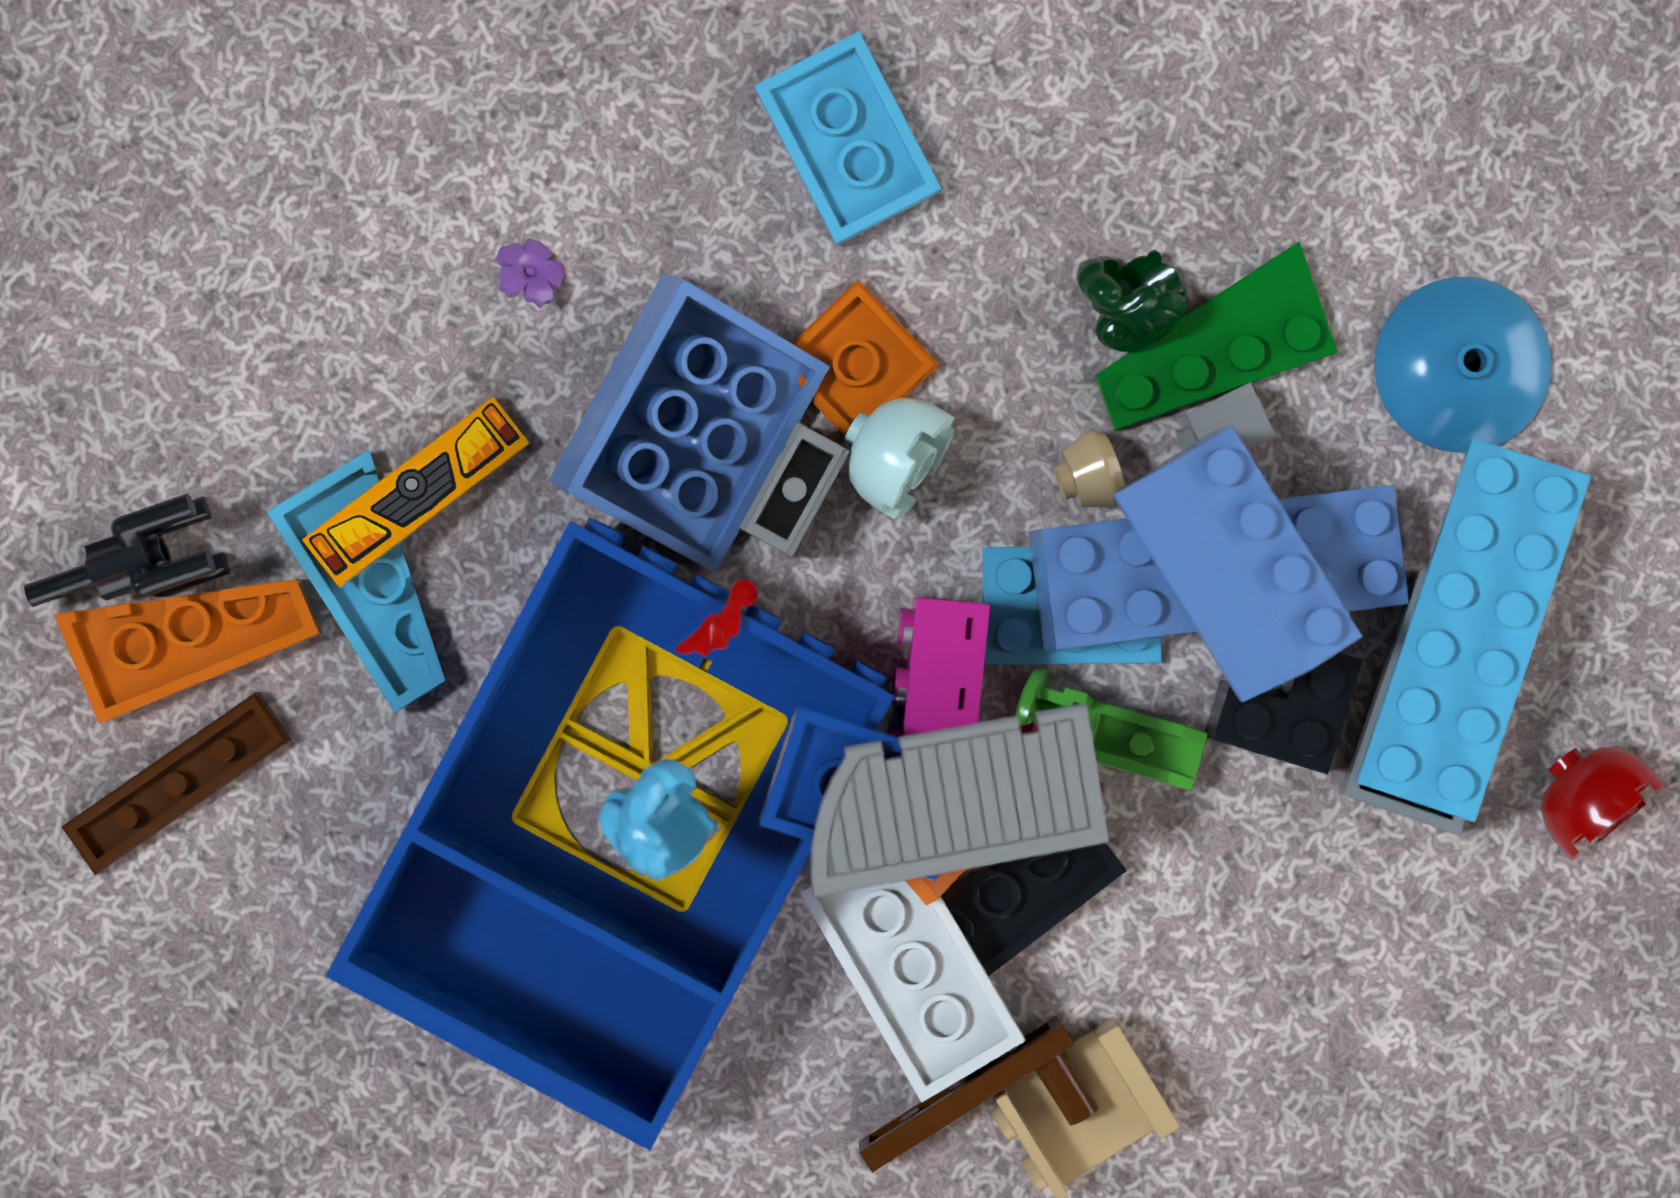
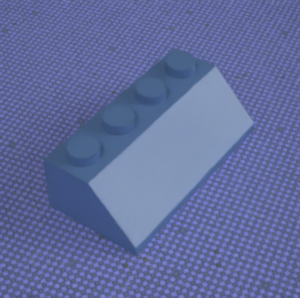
M1232 425L1212 431L1112 495L1240 702H1244L1312 670L1362 637Z

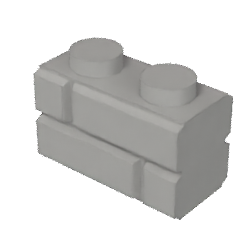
M797 422L785 444L783 452L779 454L739 528L793 558L845 464L850 451Z

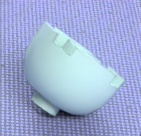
M902 397L881 404L870 416L861 412L852 422L845 436V443L852 447L847 460L849 480L861 498L893 520L903 517L917 501L916 498L908 494L910 489L914 490L925 478L928 471L934 474L944 458L954 435L955 429L950 427V424L955 418L928 402L917 398Z

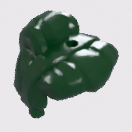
M1151 250L1147 256L1142 255L1132 259L1122 268L1110 256L1090 258L1079 265L1076 276L1079 287L1083 294L1091 301L1093 308L1100 314L1095 329L1097 338L1105 347L1120 352L1135 351L1160 340L1172 331L1187 310L1188 296L1184 280L1176 270L1168 264L1162 263L1161 253L1157 250Z

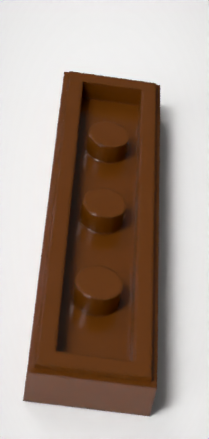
M255 692L61 827L94 875H97L286 745L292 738L260 692Z

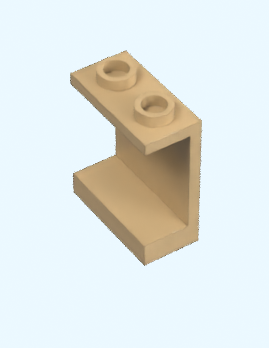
M1113 1017L1073 1040L1074 1045L1065 1051L1100 1106L1086 1120L1070 1126L1035 1070L994 1095L998 1106L990 1110L995 1122L1008 1142L1018 1136L1029 1154L1028 1157L1021 1160L1028 1176L1039 1192L1049 1187L1055 1198H1067L1068 1194L1064 1186L1065 1184L1153 1130L1161 1140L1181 1128Z

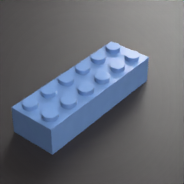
M1394 485L1278 499L1347 612L1409 604ZM1127 518L1045 528L1028 532L1043 649L1060 650L1197 632Z

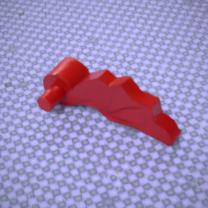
M749 580L736 582L732 586L728 604L722 612L709 615L695 633L675 647L676 652L689 654L696 651L706 657L715 648L727 649L730 638L739 634L741 607H748L757 600L758 589L756 585Z

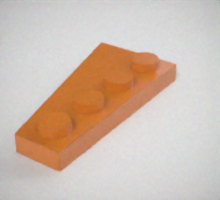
M301 579L54 614L99 724L116 719L323 634Z

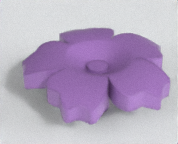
M528 239L524 247L518 243L501 247L494 259L497 264L503 267L498 275L501 281L499 290L504 292L508 298H512L524 289V300L534 303L538 308L552 301V290H557L561 282L566 278L564 266L558 261L549 260L552 252L542 242Z

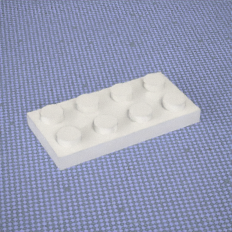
M905 880L819 897L813 896L812 886L800 893L921 1103L1026 1041L941 896L926 906Z

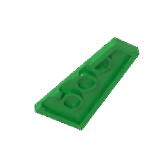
M1300 241L1181 318L1172 331L1160 340L1139 350L1129 352L1094 376L1113 431L1338 353Z

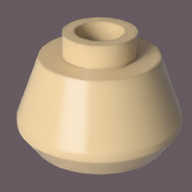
M1089 430L1061 452L1063 464L1054 466V473L1064 500L1074 497L1079 507H1117L1118 504L1112 495L1125 487L1118 459L1108 437L1103 433Z

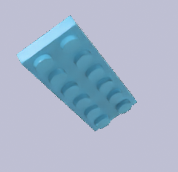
M1475 438L1470 440L1355 781L1356 783L1472 822L1476 821L1591 475Z

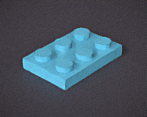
M860 31L754 85L756 94L836 246L941 192V187Z
M982 547L983 604H990L984 665L1161 663V636L1060 650L1043 649L1031 548Z

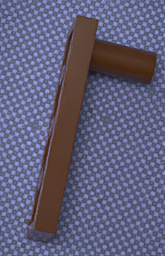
M1054 1017L1024 1036L1026 1041L924 1102L918 1103L859 1141V1153L871 1172L873 1173L1034 1070L1070 1126L1076 1125L1093 1115L1100 1106L1065 1052L1074 1043L1058 1017Z

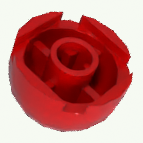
M1600 747L1583 756L1577 748H1574L1548 769L1555 779L1543 794L1541 812L1544 824L1555 843L1572 861L1582 855L1574 845L1584 838L1590 843L1596 837H1599L1597 843L1646 805L1643 801L1644 798L1640 795L1641 792L1650 786L1658 794L1666 785L1646 763L1633 753L1616 747Z

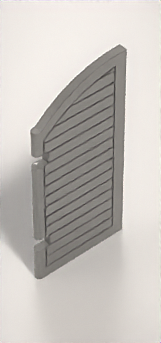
M1086 703L1035 712L1037 732L1021 734L1018 716L899 737L898 742L902 756L884 759L881 741L844 747L845 756L828 784L815 821L811 844L810 870L813 896L819 897L1109 842Z

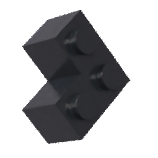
M1336 653L1312 670L1280 684L1277 696L1261 693L1244 702L1239 701L1228 682L1220 680L1205 733H1208V738L1328 775L1363 660L1342 653Z

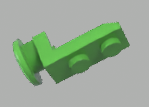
M1036 668L1031 673L1022 690L1015 716L1019 718L1020 727L1031 722L1037 724L1035 712L1086 703L1097 764L1192 792L1208 739V733L1092 699L1088 693L1065 687L1064 693L1049 689L1050 670L1048 668Z

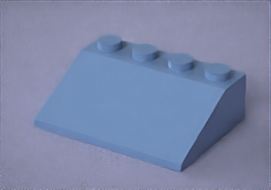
M663 273L548 481L716 573L740 530L739 527L779 454L783 452L790 434L797 422H800L830 366L685 279ZM801 374L807 379L803 387L797 383Z

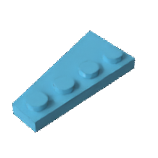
M368 450L270 509L267 513L389 705L397 713L446 682L401 545H397L342 588H339L302 541L304 537L379 482L370 451Z

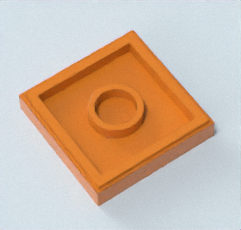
M859 280L792 342L793 345L830 366L811 402L844 437L852 422L861 412L870 416L881 404L900 397L906 398L939 366L930 354ZM801 374L797 383L803 387L807 379Z

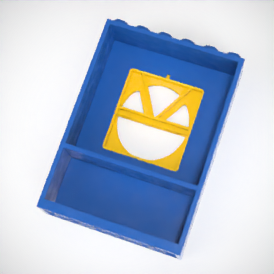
M589 517L585 526L569 521L325 977L651 1151L811 853V841L760 826L758 822L797 704L877 730L895 695L892 691L885 688L889 679L885 674L857 659L853 667L849 669L831 659L836 650L833 646L805 631L800 640L797 641L778 630L783 621L781 618L754 604L748 606L746 612L741 610L739 634L730 638L727 649L715 648L706 657L696 651L689 654L677 653L675 647L695 633L709 615L722 612L728 604L726 600L730 591L700 575L695 576L692 584L673 574L678 566V563L644 546H642L638 555L621 546L626 535ZM654 676H667L684 680L705 691L723 709L725 718L659 760L664 758L672 759L691 768L721 748L734 742L739 746L741 772L738 792L735 801L732 803H728L698 786L690 793L693 798L704 805L709 817L715 819L717 824L722 827L704 846L694 862L677 873L670 874L669 877L657 881L648 875L643 876L633 870L621 869L606 864L580 846L566 827L561 816L556 797L555 773L558 754L564 741L637 781L642 773L655 763L653 761L651 679ZM618 683H625L628 688L629 749L580 724L577 720L578 714L591 700Z

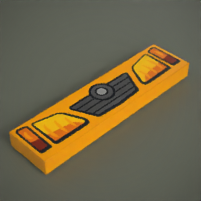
M492 397L304 537L302 541L337 586L342 588L518 455L530 443L496 399Z

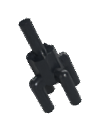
M186 493L117 517L111 524L113 536L85 546L86 560L84 565L26 584L24 591L32 607L94 586L99 591L102 599L106 601L131 592L139 597L149 595L165 597L231 574L224 552L211 555L206 550L172 562L169 548L162 535L212 518L204 496L192 500L191 496Z

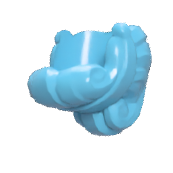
M664 758L653 763L642 773L631 788L624 787L609 794L601 808L599 818L602 832L618 853L627 861L628 865L643 876L648 875L657 881L669 877L670 874L677 873L694 862L704 848L706 835L713 833L717 828L716 820L709 817L704 805L690 795L696 787V775L692 769L672 759Z

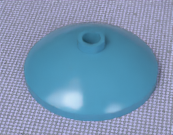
M1445 278L1414 291L1390 314L1382 328L1376 346L1374 360L1375 379L1379 395L1386 410L1396 424L1408 435L1434 449L1466 453L1472 438L1498 446L1513 438L1531 422L1541 407L1548 390L1551 375L1550 347L1546 333L1536 314L1529 305L1511 290L1481 278ZM1467 351H1474L1480 356L1481 366L1477 372L1469 371L1464 365L1463 359Z

